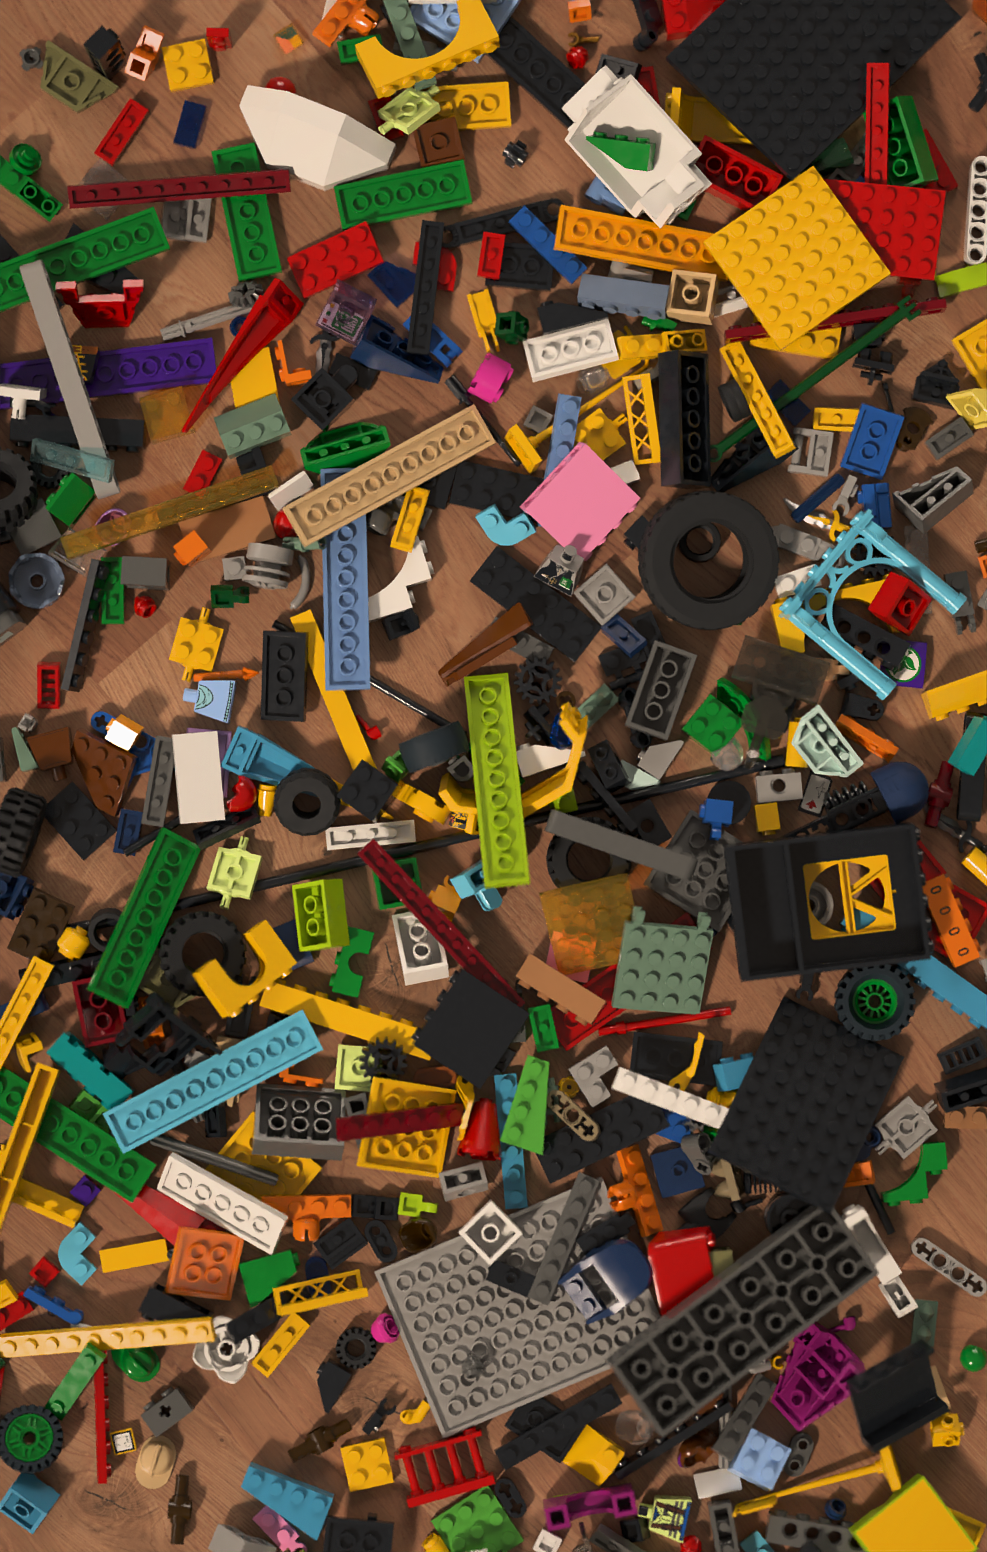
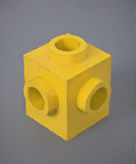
M945 1413L930 1422L932 1446L951 1447L960 1445V1436H964L963 1422H959L958 1413Z

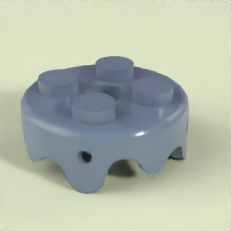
M44 553L20 556L9 571L10 593L19 603L33 609L49 607L57 602L64 591L65 575L62 567L55 559ZM36 575L43 577V584L40 587L32 586L31 580Z

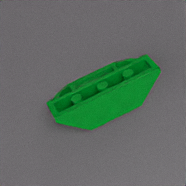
M358 422L318 434L306 447L300 450L305 470L320 474V469L357 468L383 454L391 443L386 426Z

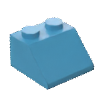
M21 1473L1 1500L0 1511L33 1535L60 1497V1494L51 1486H47L40 1481L36 1475Z

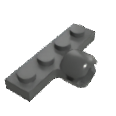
M399 496L369 512L366 515L367 530L373 534L385 536L392 522L398 520L405 497ZM425 507L419 530L422 532L433 511Z

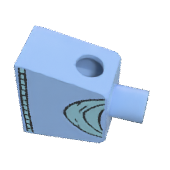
M201 680L198 683L197 690L184 689L183 701L195 703V713L230 724L237 682L232 680Z

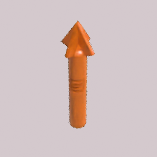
M243 667L242 670L228 672L194 673L193 678L194 682L221 679H244L247 681L259 674V672Z

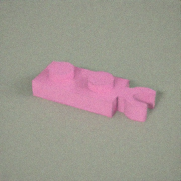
M267 1505L252 1518L283 1552L287 1548L291 1550L290 1552H295L296 1548H302L305 1552L308 1550L305 1543L296 1540L300 1534L291 1524Z

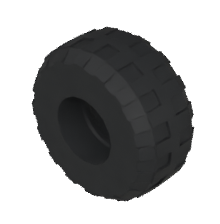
M307 767L290 772L280 781L274 795V810L279 822L290 832L301 836H314L326 831L335 822L340 811L341 799L337 797L339 793L338 787L328 774L319 769ZM310 791L319 797L321 805L315 811L304 812L296 807L294 797L301 792Z

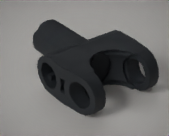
M709 1187L693 1197L678 1211V1214L685 1221L678 1229L710 1226L711 1233H714L717 1240L734 1222L737 1215L732 1211L726 1217L723 1216L719 1219L710 1218L706 1214L705 1207L709 1201L708 1198L714 1194L715 1190Z

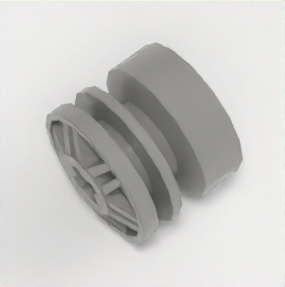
M248 543L246 558L255 561V565L244 566V570L252 572L253 575H243L242 581L263 589H288L289 583L279 580V578H290V574L282 571L281 567L292 566L294 551L274 545Z

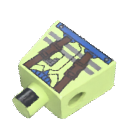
M655 1495L652 1505L639 1503L637 1516L649 1518V1530L683 1543L692 1499L689 1496Z

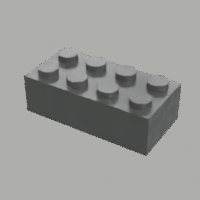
M655 640L624 726L667 741L697 655Z

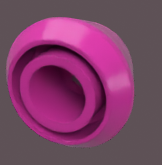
M383 1313L373 1322L371 1335L376 1341L380 1343H393L397 1341L399 1330L393 1316Z

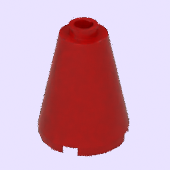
M480 1098L479 1101L474 1103L463 1140L460 1141L457 1149V1155L465 1157V1153L470 1154L471 1159L496 1161V1158L501 1160L502 1152L497 1105L493 1103L492 1099Z

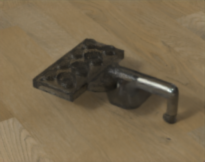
M745 635L731 678L752 684L751 694L753 701L745 705L741 717L742 727L746 731L754 733L744 762L747 769L753 768L756 760L759 758V750L764 737L778 739L783 735L788 722L785 710L792 705L795 699L814 706L817 705L831 663Z

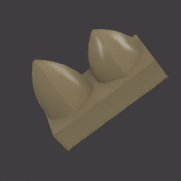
M722 1159L716 1161L712 1166V1173L719 1177H725L726 1180L714 1188L715 1192L713 1195L722 1199H731L732 1201L746 1197L747 1194H745V1186L740 1168Z

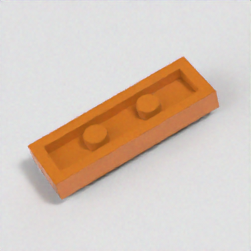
M841 714L834 723L842 735L888 763L899 749L894 746L892 741L876 735L872 729L858 724L851 716Z

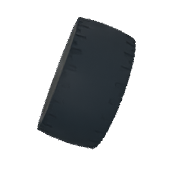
M459 721L399 743L401 756L409 773L449 761L450 758L470 750L467 737Z

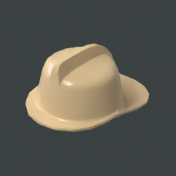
M153 1436L144 1442L135 1469L137 1480L142 1486L149 1489H157L167 1483L176 1459L175 1445L169 1438Z

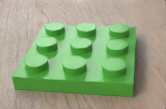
M490 1486L476 1489L431 1519L432 1524L450 1552H469L487 1548V1552H508L524 1541Z

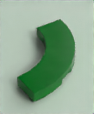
M723 677L718 679L717 700L723 702L745 721L744 730L748 739L749 753L765 761L771 758L769 735L759 711L739 687Z

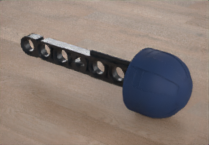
M907 762L889 763L870 772L876 787L826 811V815L779 838L797 836L799 833L810 834L807 829L811 828L812 832L819 829L818 825L821 823L823 826L828 825L825 829L826 832L853 829L888 811L894 822L898 824L913 817L925 806L929 795L927 779L923 772L913 764ZM872 798V802L876 806V809L874 810L872 808L871 803L868 801V799ZM860 803L868 805V811L864 815H859L856 812V807ZM839 813L847 814V823L839 825L836 822V816Z

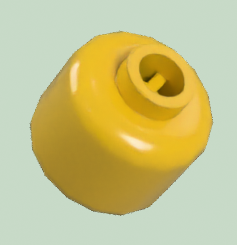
M78 925L76 928L67 927L57 942L58 951L71 960L81 958L90 945V940L86 936L88 932Z

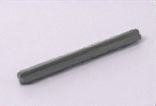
M162 1134L150 1140L152 1145L275 1186L279 1179V1175Z

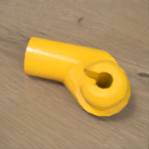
M423 1399L417 1409L403 1410L400 1413V1420L404 1424L421 1423L430 1410L429 1403Z

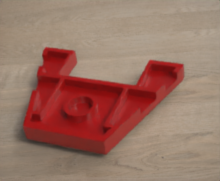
M123 280L124 294L110 293L109 295H97L90 293L79 295L76 281L56 282L55 289L58 294H62L66 305L72 307L73 314L84 328L129 327L135 312V306L139 302L140 293L144 288V280Z

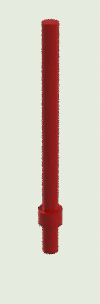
M727 1006L702 1010L698 1014H677L627 1023L619 1021L615 1022V1025L600 1027L598 1033L599 1036L615 1033L623 1035L627 1031L731 1015V1008Z

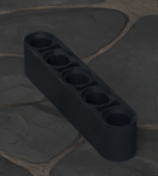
M965 712L963 735L974 716L983 718L987 716V713ZM986 756L974 776L960 771L957 820L980 822Z

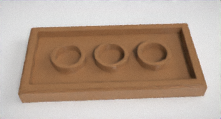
M263 496L178 522L183 538L195 530L211 550V553L198 563L248 548V543H264L276 539Z

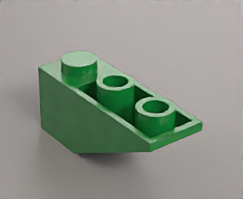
M594 131L593 135L586 136L587 141L624 168L639 171L653 170L656 143H649V138L636 137V141L628 140L627 135L615 134V138L607 137L605 132Z

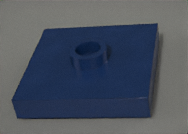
M681 1146L650 1155L662 1199L705 1187L702 1174L695 1170Z

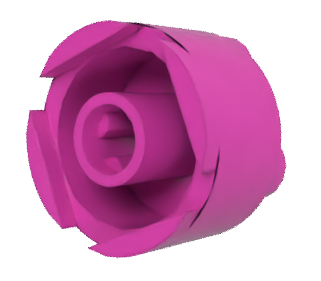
M487 352L485 355L487 359H484L483 363L481 362L470 384L473 387L470 386L467 392L491 404L492 402L496 403L504 391L501 385L503 382L509 381L514 369L511 368L510 363Z

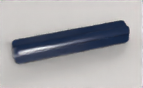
M839 473L835 474L791 513V518L796 523H800L844 484V478Z

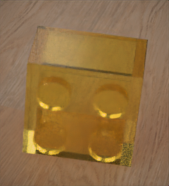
M182 386L139 398L150 440L153 444L196 432L194 424L187 433L181 432L191 414Z

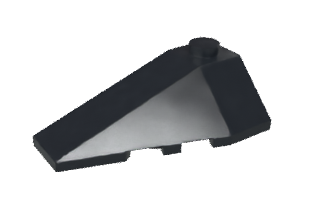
M760 427L748 434L742 442L736 443L734 446L736 450L731 457L724 459L711 476V484L717 492H725L781 464L799 448L793 441L796 448L776 459Z

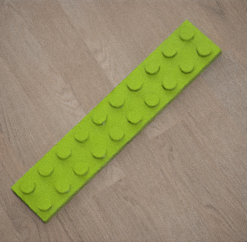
M508 673L464 677L485 889L530 884Z

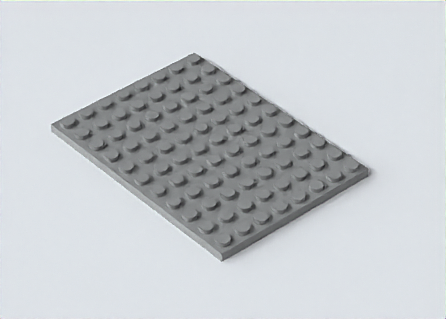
M602 1176L596 1178L600 1182L576 1238L617 1213L609 1205V1202L612 1200L607 1198L608 1190ZM571 1189L507 1215L522 1230V1235L497 1260L536 1276ZM461 1235L374 1271L443 1438L610 1369L611 1367L605 1359L661 1318L651 1293L647 1289L631 1304L616 1314L587 1325V1320L562 1284L559 1285L557 1283L547 1306L487 1281L486 1277L491 1265ZM626 1235L623 1236L622 1238H620V1239L628 1240V1238H627ZM576 1240L561 1276L566 1274L573 1265L585 1256ZM593 1264L582 1271L607 1308L618 1302V1299ZM469 1354L474 1355L475 1358H478L484 1364L483 1375L467 1379L465 1374L462 1373L461 1367Z

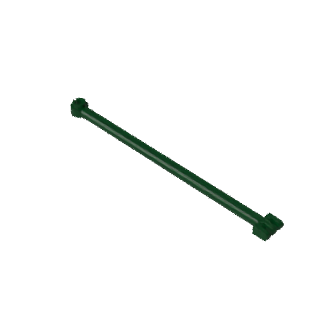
M906 296L896 304L899 307L897 311L775 400L773 404L777 412L796 400L903 319L907 318L910 322L922 313L920 309L916 310L913 314L910 312L911 309L917 306L915 302L908 307L904 304L910 301L911 296ZM754 417L718 444L710 445V450L715 449L718 452L715 458L711 457V462L719 461L725 451L759 427Z

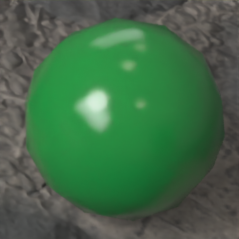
M970 1344L965 1346L960 1352L961 1365L970 1372L982 1370L987 1364V1351Z

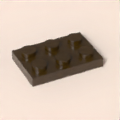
M35 887L7 949L32 960L33 956H36L48 963L51 962L58 946L57 942L66 929L75 906Z

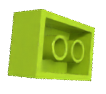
M323 879L292 885L299 952L350 946L343 880Z

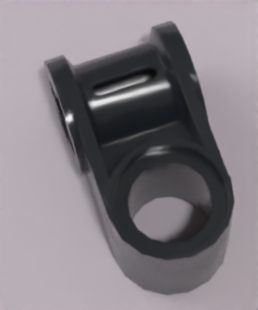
M844 692L840 715L843 714L852 718L877 721L882 717L884 707L880 701ZM872 705H876L877 710L880 711L875 716H871V712L867 710V708H872Z

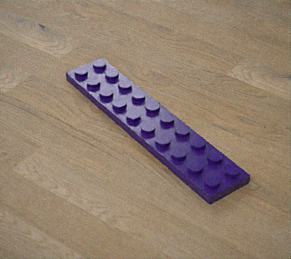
M213 338L100 351L93 384L85 385L88 395L91 399L208 384L217 369ZM50 358L0 364V384L6 383L46 388V398L41 399L46 403L64 402ZM0 396V410L12 408L9 403L10 397Z

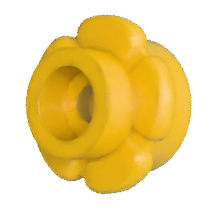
M573 1076L562 1078L559 1081V1090L566 1093L570 1098L575 1097L576 1093L580 1091V1087Z

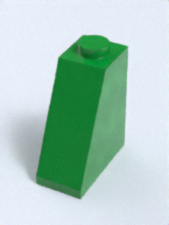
M292 1248L239 1263L250 1308L255 1307L273 1292L272 1288L279 1287L297 1272L300 1260L298 1253H293Z

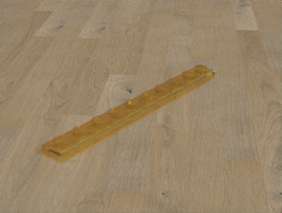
M272 465L66 535L60 539L67 559L71 560L278 488L279 484Z

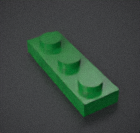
M101 557L102 561L110 562V572L104 587V598L101 601L102 624H125L124 585H121L122 557Z

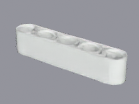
M985 156L975 158L969 168L964 261L968 266L981 264L987 255V157ZM983 164L986 171L983 173L978 172L975 165ZM979 185L983 187L984 194L979 195L975 193L974 186ZM974 207L982 209L983 216L978 217L974 215L972 209ZM978 229L982 237L974 238L971 230ZM977 251L980 254V260H973L970 257V252Z

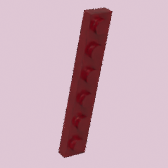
M456 1102L336 1118L337 1140L348 1141L460 1126L464 1115L463 1103Z

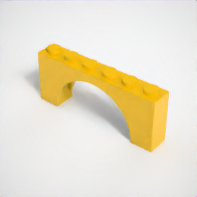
M481 0L457 1V10L460 17L458 32L452 42L435 55L419 59L400 57L386 50L376 37L356 44L357 57L378 99L389 97L400 89L410 88L421 80L431 79L442 71L452 70L458 64L470 62L477 56L491 53L500 47L499 35Z
M884 575L883 580L874 581V578L862 580V585L843 584L837 591L834 601L855 600L870 606L888 575ZM821 593L813 595L809 600V606L814 611L826 605V598ZM787 597L774 600L775 604L770 606L781 658L805 652V633L788 619L786 620L784 617L781 619L778 616L781 613L779 607ZM803 600V602H802V604H801V607L804 609V605H803V604H804V600ZM886 623L890 633L900 632Z

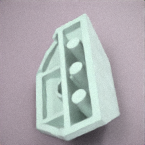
M819 704L800 719L791 744L815 774L847 778L864 764Z

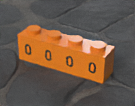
M944 874L926 881V886H922L923 893L928 897L929 908L927 910L952 966L958 967L979 958L981 947L977 939H972L969 931L972 930V927L967 918L963 919L960 912L963 910L959 898H954L951 890L954 887L950 878H945Z

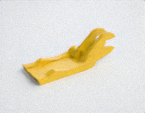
M488 289L472 295L467 294L479 338H483L486 351L491 353L486 336L492 335L496 351L500 352L495 335L496 315Z
M698 1032V1039L694 1044V1055L690 1066L671 1079L668 1086L674 1087L678 1083L680 1085L679 1090L684 1091L694 1076L704 1040V1035Z
M460 1075L457 1077L455 1089L463 1102L465 1113L461 1119L460 1134L457 1140H463L475 1095L473 1084L469 1081L468 1083H463V1077Z

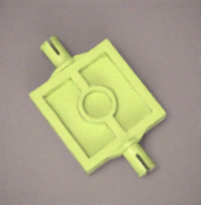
M434 85L427 91L416 92L414 88L410 87L378 110L379 117L386 121L378 127L380 133L385 135L392 128H398L408 135L441 110L439 103L431 99L440 92L439 88Z
M240 836L237 848L219 847L207 890L223 895L220 904L222 909H229L232 897L249 900L252 897L262 863V856L246 851L249 838H244V836Z

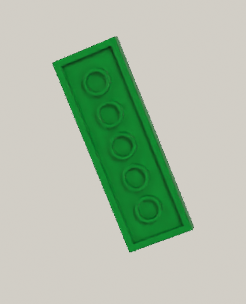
M255 142L211 151L216 174L261 171ZM266 194L221 197L239 282L282 273Z
M464 159L334 186L343 231L365 221L370 226L473 204Z

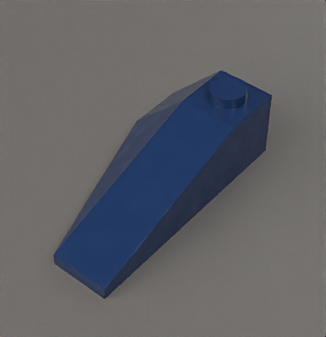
M370 314L354 344L350 358L372 369L438 384L444 368L430 356L407 353L408 339L406 337L402 339L394 333L395 328Z

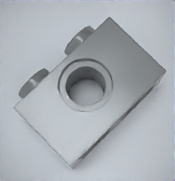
M783 769L782 774L774 775L773 771L759 772L760 776L754 777L757 804L803 799L801 772L795 773V769ZM777 779L784 783L782 792H777L773 789V782Z
M482 1162L438 1173L445 1202L488 1190V1182Z

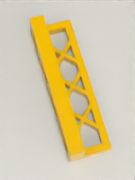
M650 373L622 377L634 465L661 462ZM640 379L641 389L637 395H634L628 390L627 381ZM641 393L643 401L640 398H638ZM629 394L634 397V399L631 401V403H630ZM636 399L644 405V411L640 417H637L631 411V406ZM644 415L646 418V423L643 420H641ZM632 416L637 419L634 425ZM639 421L647 427V434L643 439H640L634 433V428ZM647 437L649 440V445L646 442H644ZM635 438L640 441L637 447ZM642 444L650 449L651 458L638 460L637 450Z
M21 1178L13 1200L16 1204L71 1228L77 1225L85 1207L77 1201L24 1178Z
M360 1269L272 1288L277 1315L281 1316L369 1296L367 1287L362 1285ZM355 1275L357 1288L348 1289L342 1285L347 1276ZM326 1281H332L337 1285L330 1294L321 1290ZM309 1285L315 1289V1292L311 1298L305 1299L299 1294L304 1286ZM288 1290L294 1294L289 1303L281 1304L279 1292Z

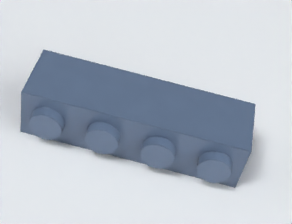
M582 273L577 295L578 307L602 310L609 314L623 313L630 317L645 316L652 320L666 319L665 311L670 286Z

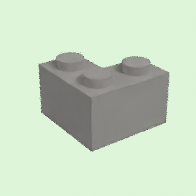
M604 1045L568 1069L592 1107L611 1096L600 1076L616 1067L618 1063L607 1045Z
M218 1523L208 1549L212 1552H276L277 1547L262 1538L248 1536L234 1526Z

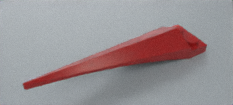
M274 278L264 295H259L181 432L187 433L229 382L271 340L292 323L304 305L281 279Z
M144 1185L133 1203L118 1195L174 1246L179 1226L226 1232L225 1228L147 1185Z

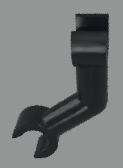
M10 397V407L13 408L14 398ZM27 400L26 407H35L42 410L46 418L56 416L51 412V407H57L54 402L46 403L42 400Z

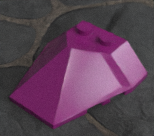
M814 1322L794 1337L793 1342L795 1344L791 1355H788L786 1358L787 1366L784 1374L779 1377L771 1402L797 1431L803 1430L847 1399L850 1393L846 1381L865 1371L864 1363L835 1333L818 1322Z

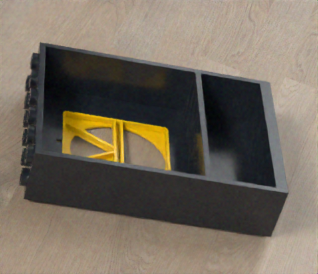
M912 822L723 845L738 972L741 982L931 959L930 953H934L933 940L928 938V931H931L930 917L926 916L925 909L929 908L928 897L923 893L922 886H926L925 873L920 871V864L923 863L922 850L917 847V841L921 840L919 827L915 826ZM848 863H857L870 869L869 873L850 886ZM835 864L839 865L847 932L832 930L820 923L813 915L809 903V892L813 881L823 870ZM879 878L885 891L884 906L882 909H879L852 896L874 879ZM853 907L875 916L876 919L868 926L856 930Z

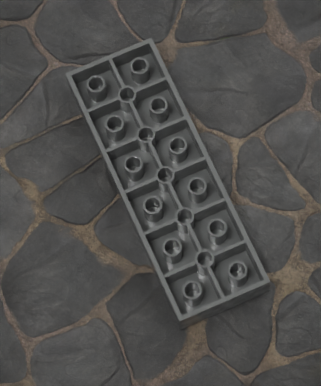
M810 1205L605 1360L654 1430L661 1437H664L878 1275L879 1272L834 1208L831 1214Z

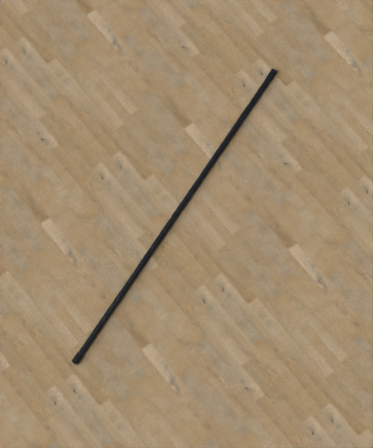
M783 754L771 756L767 761L762 759L612 796L619 805L760 771L785 767ZM595 800L577 804L578 810L565 814L576 816L601 810L604 805L600 800L598 802ZM551 810L526 816L523 818L524 828L547 823ZM461 831L386 849L385 851L392 859L480 839V835H472ZM360 856L272 876L256 880L253 892L366 866L367 864ZM210 891L180 898L173 912L220 901L223 895ZM113 918L103 919L98 923L96 930L115 926L118 921ZM90 920L67 924V927L76 928L78 925L88 932Z

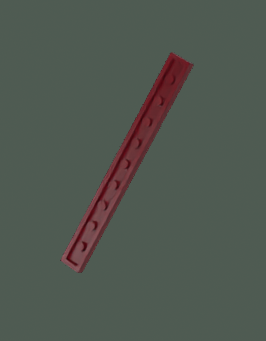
M288 168L68 185L67 190L69 207L74 209L291 192Z
M939 297L927 298L925 302L917 303V300H910L904 303L908 307L915 302L917 306L911 309L910 312L913 314L916 310L920 309L922 313L918 316L944 313L947 308L946 299H939ZM888 303L882 305V308L873 309V306H867L855 312H851L850 309L841 310L838 314L832 315L809 332L853 326V324L882 322L897 311L899 307L895 306V303ZM760 322L752 323L750 327L743 328L741 325L730 326L724 332L725 344L771 338Z
M374 838L357 852L360 858L466 972L517 1006L521 1007L526 1003Z

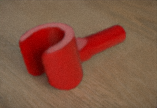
M359 714L356 715L357 721L367 732L371 740H376L382 736L377 725L370 728Z

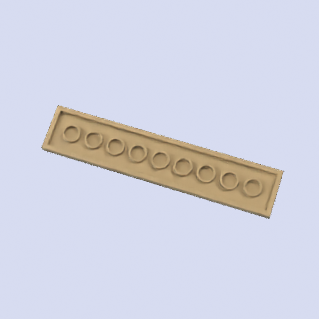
M473 404L282 509L305 548L487 449L496 442L476 406Z

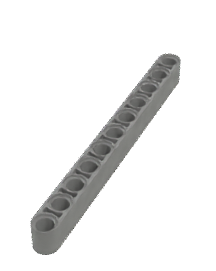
M40 259L20 266L21 275L96 496L100 500L120 493L118 480L44 262Z

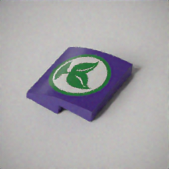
M905 640L911 643L912 648L900 670L895 668L893 671L888 670L881 665L882 661H880L879 670L896 682V686L923 689L927 642ZM882 644L881 654L888 653L890 646Z

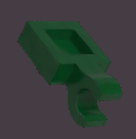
M211 585L212 608H234V603H249L250 591L247 586L233 590V585Z

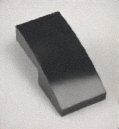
M352 1194L351 1217L397 1220L399 1198Z

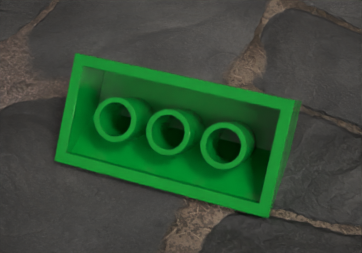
M897 96L890 99L888 185L922 188L939 180L913 96ZM865 112L863 115H864V119H865V122H866V112Z

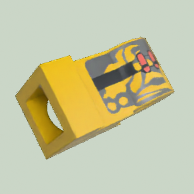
M451 812L449 826L462 829L472 835H479V828L476 826L478 815Z

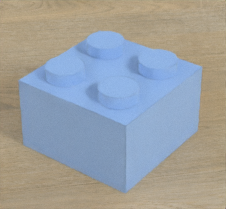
M751 1428L731 1461L728 1471L765 1491H770L773 1489L792 1449Z

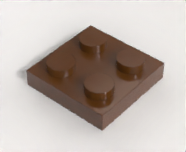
M455 115L426 121L413 131L422 168L465 159Z

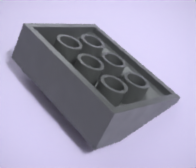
M258 1083L256 1086L252 1154L342 1161L344 1141L337 1140L336 1118L345 1117L346 1106L344 1098H346V1090Z

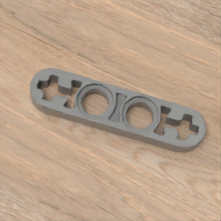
M917 1237L912 1241L911 1251L916 1257L969 1294L979 1297L986 1293V1281L924 1237ZM925 1242V1248L929 1251H932V1248L936 1249L930 1254L929 1260L925 1259L928 1256L925 1252L920 1251L917 1253V1243L922 1244ZM938 1254H942L946 1258L945 1264L941 1267L936 1266L933 1262L934 1257ZM956 1267H961L964 1270V1276L959 1280L954 1279L952 1276V1271ZM969 1273L972 1274L969 1279L976 1283L979 1280L981 1281L980 1286L982 1289L980 1291L976 1289L973 1292V1286L967 1282L965 1286L962 1285L968 1279Z

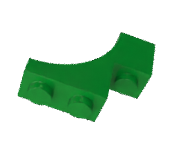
M945 1142L922 1143L920 1145L919 1161L914 1172L898 1187L880 1192L881 1201L887 1203V1206L901 1205V1201L909 1200L910 1204L923 1203V1199L928 1198L926 1171H929V1175L943 1174L942 1170L948 1169Z

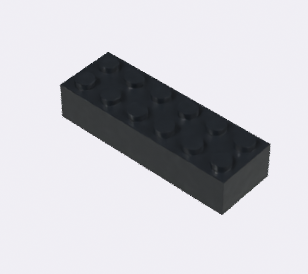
M683 350L658 353L661 486L691 490L711 487L708 354Z

